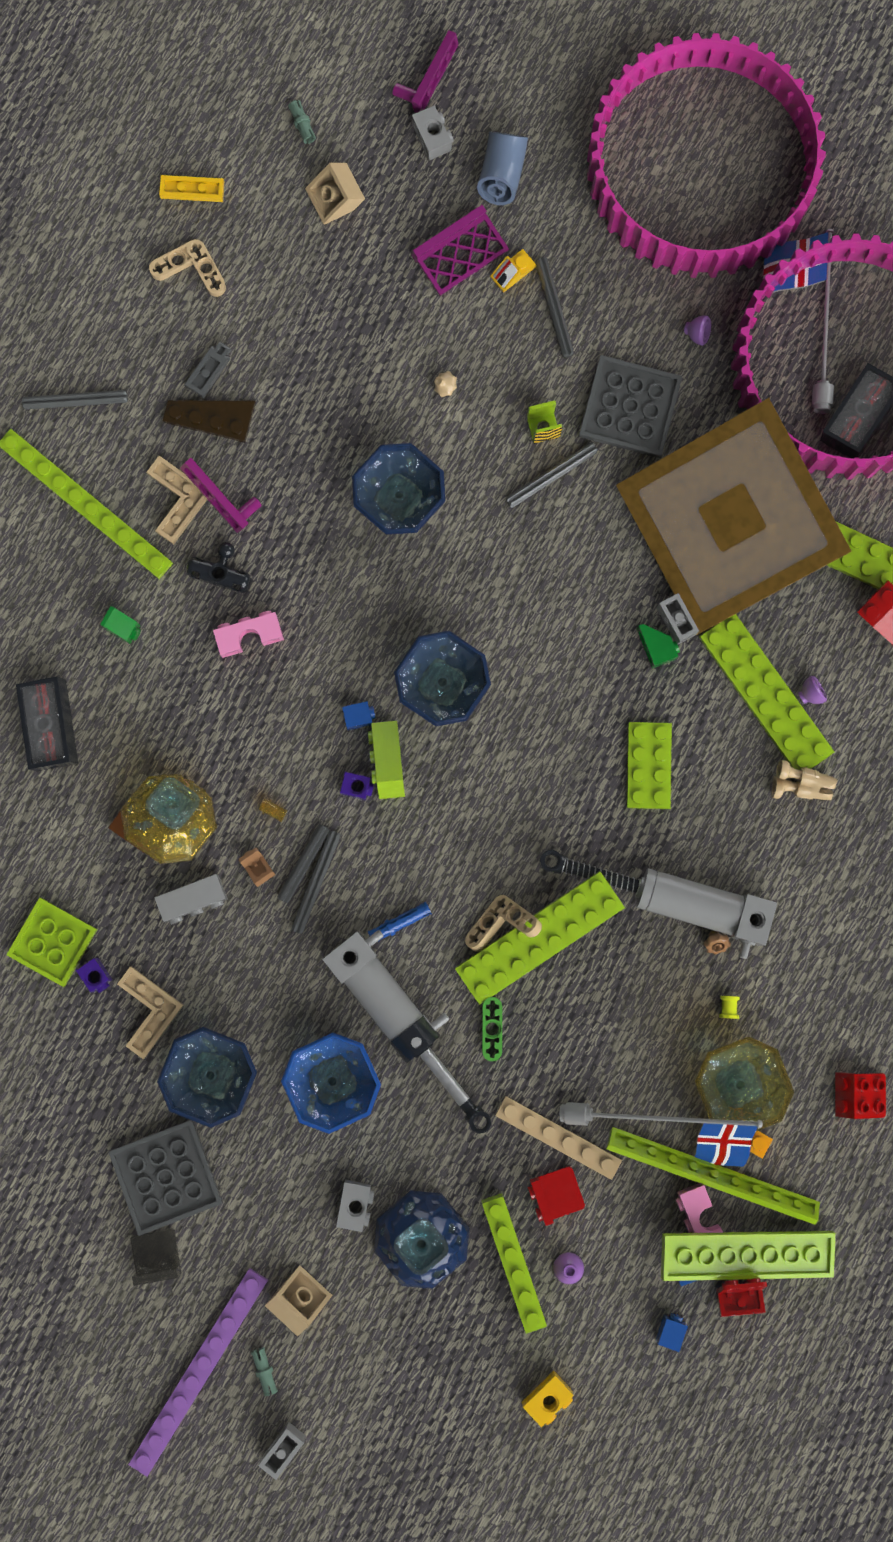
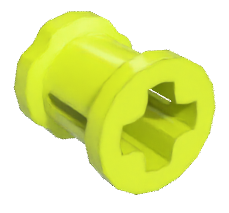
M720 996L722 1000V1013L719 1014V1018L739 1019L737 1001L740 1000V997Z

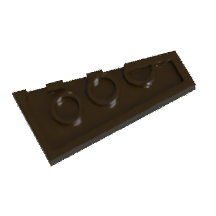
M168 400L163 422L245 443L256 401Z

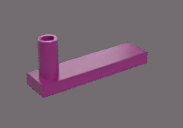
M448 30L417 90L396 83L393 88V96L411 102L415 113L425 110L459 45L455 32Z
M192 458L188 459L180 467L236 533L249 524L246 520L261 507L260 501L252 497L237 510Z

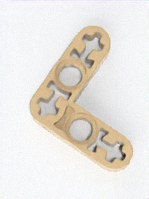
M191 240L153 260L149 265L151 276L160 281L194 265L210 295L219 297L226 291L223 277L204 243L200 240ZM193 247L199 249L202 256L200 260L197 254L193 252ZM177 255L184 258L180 265L172 263V259ZM168 260L171 269L168 268L165 261ZM203 264H210L212 266L209 273H203L200 270ZM157 266H160V268H162V273L159 274V272L156 271ZM214 277L216 283L220 284V289L212 288L213 284L210 278Z
M500 895L494 899L465 938V943L473 951L479 952L486 947L505 921L528 937L537 936L541 931L542 924L535 916L510 898ZM521 912L520 917L513 921L514 914ZM490 919H494L492 926L486 928V923ZM526 921L533 926L531 928L525 925Z

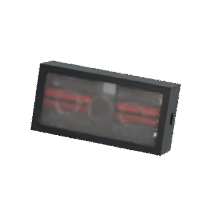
M867 363L824 428L820 441L851 459L860 457L893 407V376Z
M56 676L16 684L28 770L43 771L78 764L66 679Z

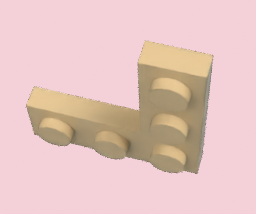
M158 456L146 473L180 498L155 531L174 545L205 504L207 498L182 471L161 456Z
M130 966L117 985L152 1011L127 1043L126 1047L142 1059H145L184 1005Z

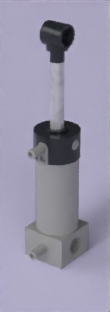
M377 930L366 940L357 931L322 960L341 984L344 983L388 1038L389 1043L404 1062L408 1063L414 1057L420 1056L466 1114L464 1118L469 1123L471 1130L478 1134L487 1132L491 1126L489 1114L480 1105L476 1106L430 1048L433 1042L440 1037L437 1029L445 1024L449 1017L446 1013H443L430 1023L377 958L378 955L371 946L383 938L384 935L381 931ZM349 951L354 952L356 955V960L352 964L345 960V955ZM484 1116L486 1118L485 1125L482 1127L475 1126L473 1123L475 1117Z

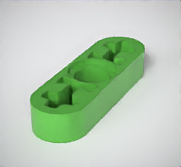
M496 997L487 998L482 1005V1053L488 1061H496L502 1055V1003ZM492 1000L499 1006L494 1011V1016L499 1015V1020H485L486 1015L490 1016V1009H486V1005H489ZM491 1022L496 1023L499 1027L495 1035H489L486 1032V1026ZM486 1037L489 1039L499 1038V1042L494 1041V1047L498 1049V1053H495L494 1057H490V1054L486 1053V1049H490V1041L485 1042Z

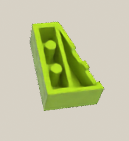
M397 721L371 723L372 731H368L369 744H373L374 751H370L371 764H375V770L371 771L373 784L377 783L379 799L405 797Z

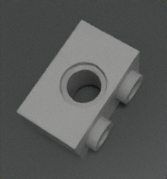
M435 105L412 115V126L429 161L452 151V142H454L451 131H446L444 126L443 114L441 111H437ZM432 130H435V131H437L438 133L435 134V135H432V134H430L429 132L432 131Z
M679 593L659 603L657 610L677 644L692 638L699 632Z
M345 1180L336 1227L363 1232L364 1226L368 1227L371 1213L366 1211L368 1204L373 1203L375 1192L371 1190V1184ZM352 1201H359L362 1204V1209L360 1211H353L350 1208V1203Z
M288 1422L261 1457L258 1466L277 1480L304 1444L306 1435Z

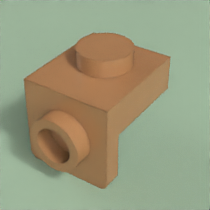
M257 848L247 851L239 858V862L257 887L275 875Z

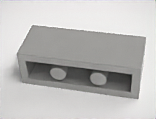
M218 874L155 897L163 922H170L171 925L183 921L182 916L190 914L193 917L203 913V908L211 906V909L224 905L223 901L228 899Z

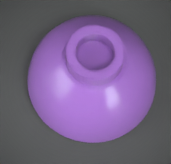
M702 315L694 318L691 322H687L684 329L685 335H689L690 339L698 345L703 346L706 344L711 332L710 318L707 315Z
M815 676L808 677L802 686V691L798 693L803 703L822 704L826 702L827 695Z
M563 1253L554 1262V1275L564 1284H574L583 1276V1261L574 1253Z

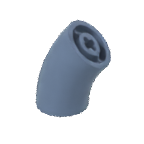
M489 132L484 163L477 185L479 195L487 202L495 205H507L515 199L525 159L528 137Z

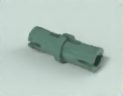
M300 100L292 101L288 108L294 118L295 128L299 130L303 142L310 144L316 140V136L310 126V118L305 114Z
M261 1347L259 1348L261 1358H259L257 1349L251 1351V1355L257 1369L255 1374L260 1379L264 1396H270L268 1386L272 1395L277 1393L278 1390L272 1376L273 1368L269 1366L265 1348Z

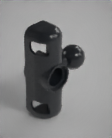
M223 542L219 545L218 554L220 558L218 563L192 557L187 565L189 577L239 593L247 592L251 577L247 572H241L226 566L228 559L235 553L234 546L229 542ZM216 570L224 572V576L221 579L213 577V573ZM195 571L200 573L199 578L192 576L191 572ZM233 583L241 585V589H234Z

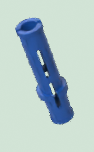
M423 902L396 918L385 920V923L367 932L371 936L377 930H380L384 935L383 938L389 935L393 936L400 929L432 913L427 903Z

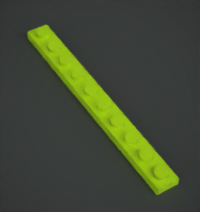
M12 429L0 440V448L159 580L172 566V561Z
M614 1127L610 1131L607 1150L815 1225L818 1221L819 1201L709 1163Z

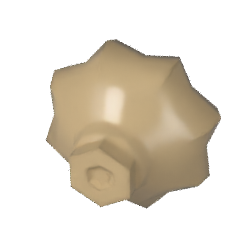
M450 371L439 373V376L434 381V391L441 397L451 396L457 388V377L453 376Z

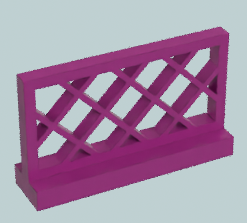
M480 205L412 251V258L419 264L439 296L509 251L508 246L487 216V211L483 205ZM483 221L489 228L488 236L476 233L477 225ZM462 235L473 236L471 247L459 245ZM475 237L487 239L485 250L473 248ZM489 241L498 242L502 249L497 253L488 251ZM450 246L455 248L453 258L441 256L444 247ZM458 248L470 251L468 262L456 259ZM472 252L484 254L483 262L480 264L471 263ZM429 257L438 259L436 270L427 268L423 261ZM441 260L453 262L451 273L439 271ZM455 263L467 265L464 275L453 274ZM438 274L450 277L449 284L442 289L437 283Z

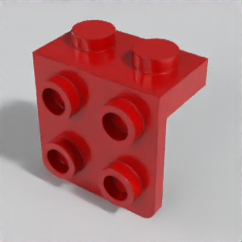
M835 1072V1117L868 1119L884 1118L886 1116L885 1074Z
M567 1166L530 1179L532 1186L528 1187L531 1199L537 1200L539 1207L535 1208L539 1222L544 1220L545 1226L554 1224L553 1220L584 1209L585 1203L572 1167Z
M760 1278L747 1279V1281H744V1284H738V1280L722 1283V1286L716 1290L720 1317L766 1313L762 1289L767 1287V1282H761Z

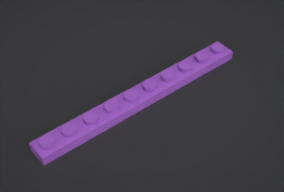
M251 1268L248 1269L128 1464L146 1477L149 1475L267 1283V1278Z

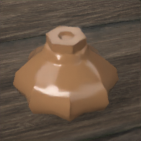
M711 931L708 939L704 942L707 953L716 955L725 952L731 946L727 935Z

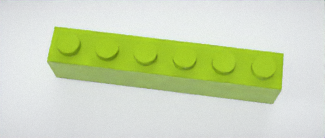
M500 1193L481 1200L525 1333L547 1327L503 1194Z

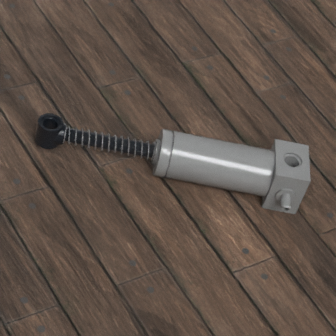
M555 850L545 851L539 860L540 867L546 872L558 874L565 872V874L569 873L571 876L572 874L576 875V877L580 876L582 879H588L601 871L610 886H614L615 889H624L626 892L636 893V908L728 934L730 938L742 942L739 953L740 958L747 959L751 945L766 946L777 907L776 902L749 894H735L647 868L644 877L637 880L629 876L626 877L623 874L620 875L617 872H609L607 869L602 870L601 867L596 868V866L592 867L590 864L585 865V863L582 864L579 861L575 862L573 859L568 860L566 855L559 854ZM552 855L556 858L557 863L554 867H548L545 864L546 856ZM751 915H754L756 918L754 926L750 923Z

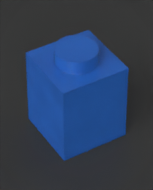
M368 701L342 707L347 730L371 726L372 719H376L373 706L369 707Z
M673 1313L670 1316L663 1315L656 1337L658 1345L680 1352L688 1327L683 1321V1317Z

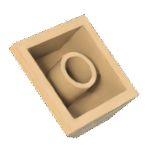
M329 163L305 188L323 224H327L354 211L365 200L347 163Z
M299 1265L275 1292L265 1307L294 1334L299 1336L310 1326L332 1297V1294Z

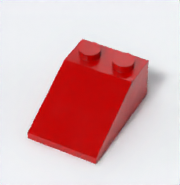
M887 580L857 613L893 645V583Z

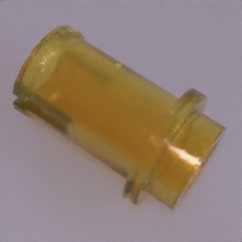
M264 799L259 808L263 815L267 814L281 823L288 812L287 809L272 803L271 799Z

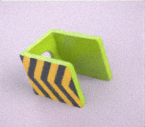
M555 400L528 407L527 421L534 444L561 436L563 427L562 424L557 425L554 415ZM542 421L547 422L550 426L537 429V425Z

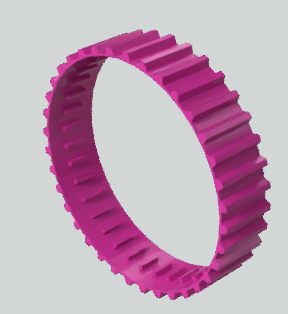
M693 33L691 40L682 41L677 36L673 37L672 44L665 47L660 42L655 44L653 52L649 55L640 52L633 66L625 64L622 67L620 80H611L608 94L602 95L598 113L594 117L587 155V162H589L587 180L593 182L591 198L599 200L597 210L599 217H606L609 221L607 230L609 233H618L621 237L620 245L623 248L630 245L635 249V257L640 260L643 257H647L652 260V267L656 269L661 265L670 267L671 274L677 275L680 270L688 271L691 278H696L699 272H708L710 278H716L718 271L727 270L732 275L736 273L738 266L744 264L748 268H752L758 257H770L776 244L783 246L790 233L795 232L817 192L816 187L823 174V170L820 167L826 157V151L820 149L825 139V132L818 130L822 117L819 112H813L811 106L814 102L813 95H805L802 90L804 81L802 78L794 79L789 74L791 66L788 63L781 66L774 61L775 53L772 51L765 55L758 51L757 43L752 42L749 46L740 44L739 37L736 36L727 41L721 40L719 33H713L711 39H702L699 33ZM712 67L735 72L753 80L769 91L783 105L793 119L800 133L804 146L803 152L806 158V165L804 167L806 177L801 186L805 190L800 193L795 203L798 205L797 209L792 207L786 218L787 220L785 222L781 221L775 230L766 233L764 237L731 249L720 250L691 249L675 245L656 237L636 223L615 199V195L608 185V178L603 171L604 159H601L600 156L602 155L604 142H601L600 138L605 137L607 128L605 123L606 121L610 122L613 109L620 105L621 100L632 89L645 80L678 68Z
M853 234L850 240L843 241L839 235H835L829 243L824 245L819 240H816L808 251L804 252L800 248L795 250L789 262L782 259L776 266L773 274H767L764 277L759 289L755 290L737 327L739 333L732 346V350L737 352L731 363V369L737 371V377L733 382V389L740 390L741 398L738 401L739 408H747L748 410L762 402L752 380L753 372L750 370L749 365L751 353H748V346L752 340V335H749L750 329H753L757 318L753 317L755 311L758 313L761 311L765 303L762 301L764 297L770 298L775 287L778 284L783 285L789 276L797 275L800 270L812 268L817 264L834 261H855L873 264L893 272V241L891 244L882 243L878 235H874L871 240H862L859 234ZM788 433L811 474L818 469L825 471L826 478H832L838 473L844 474L846 480H852L858 473H863L866 478H871L880 469L885 473L893 470V451L887 456L878 457L876 455L869 459L833 456L809 447Z

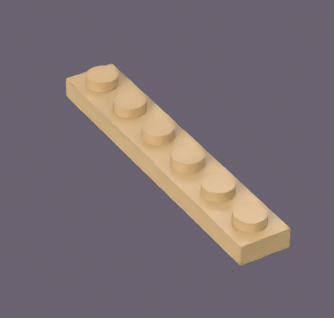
M505 1096L495 1115L611 1180L622 1162V1159Z

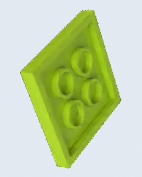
M39 897L9 949L7 956L65 987L98 929Z

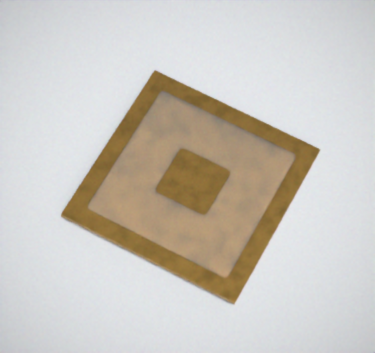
M769 398L616 485L674 595L679 593L699 629L696 635L852 552Z

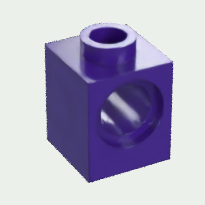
M345 772L340 794L367 800V796H372L374 784L371 783L370 777ZM361 781L364 784L361 792H354L352 790L354 782Z
M98 958L92 959L76 970L91 993L95 991L101 993L110 986L108 982L113 980ZM94 971L100 973L101 978L98 983H94L91 980V974Z

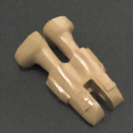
M780 760L776 768V776L773 778L771 797L779 799L784 791H793L798 798L832 800L834 793L830 789L836 787L838 780L810 768L794 769L788 761ZM789 777L799 779V781L793 782L786 779Z

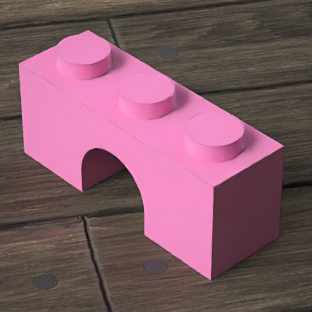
M271 611L262 612L259 614V617L253 619L250 617L241 618L236 624L224 623L218 625V629L213 630L222 658L242 653L241 640L245 634L250 632L260 636L263 646L284 640L276 612L271 613Z
M698 1183L677 1192L679 1198L675 1200L680 1212L684 1211L687 1217L684 1223L688 1233H723L718 1224L712 1227H703L700 1224L699 1219L702 1211L712 1207L703 1184Z

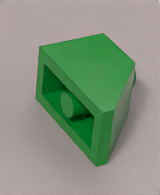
M110 606L100 624L108 633L131 644L132 640L136 641L141 632L138 622Z
M644 624L638 626L637 632L651 668L674 661L679 657L677 654L680 653L676 641H672L671 636Z

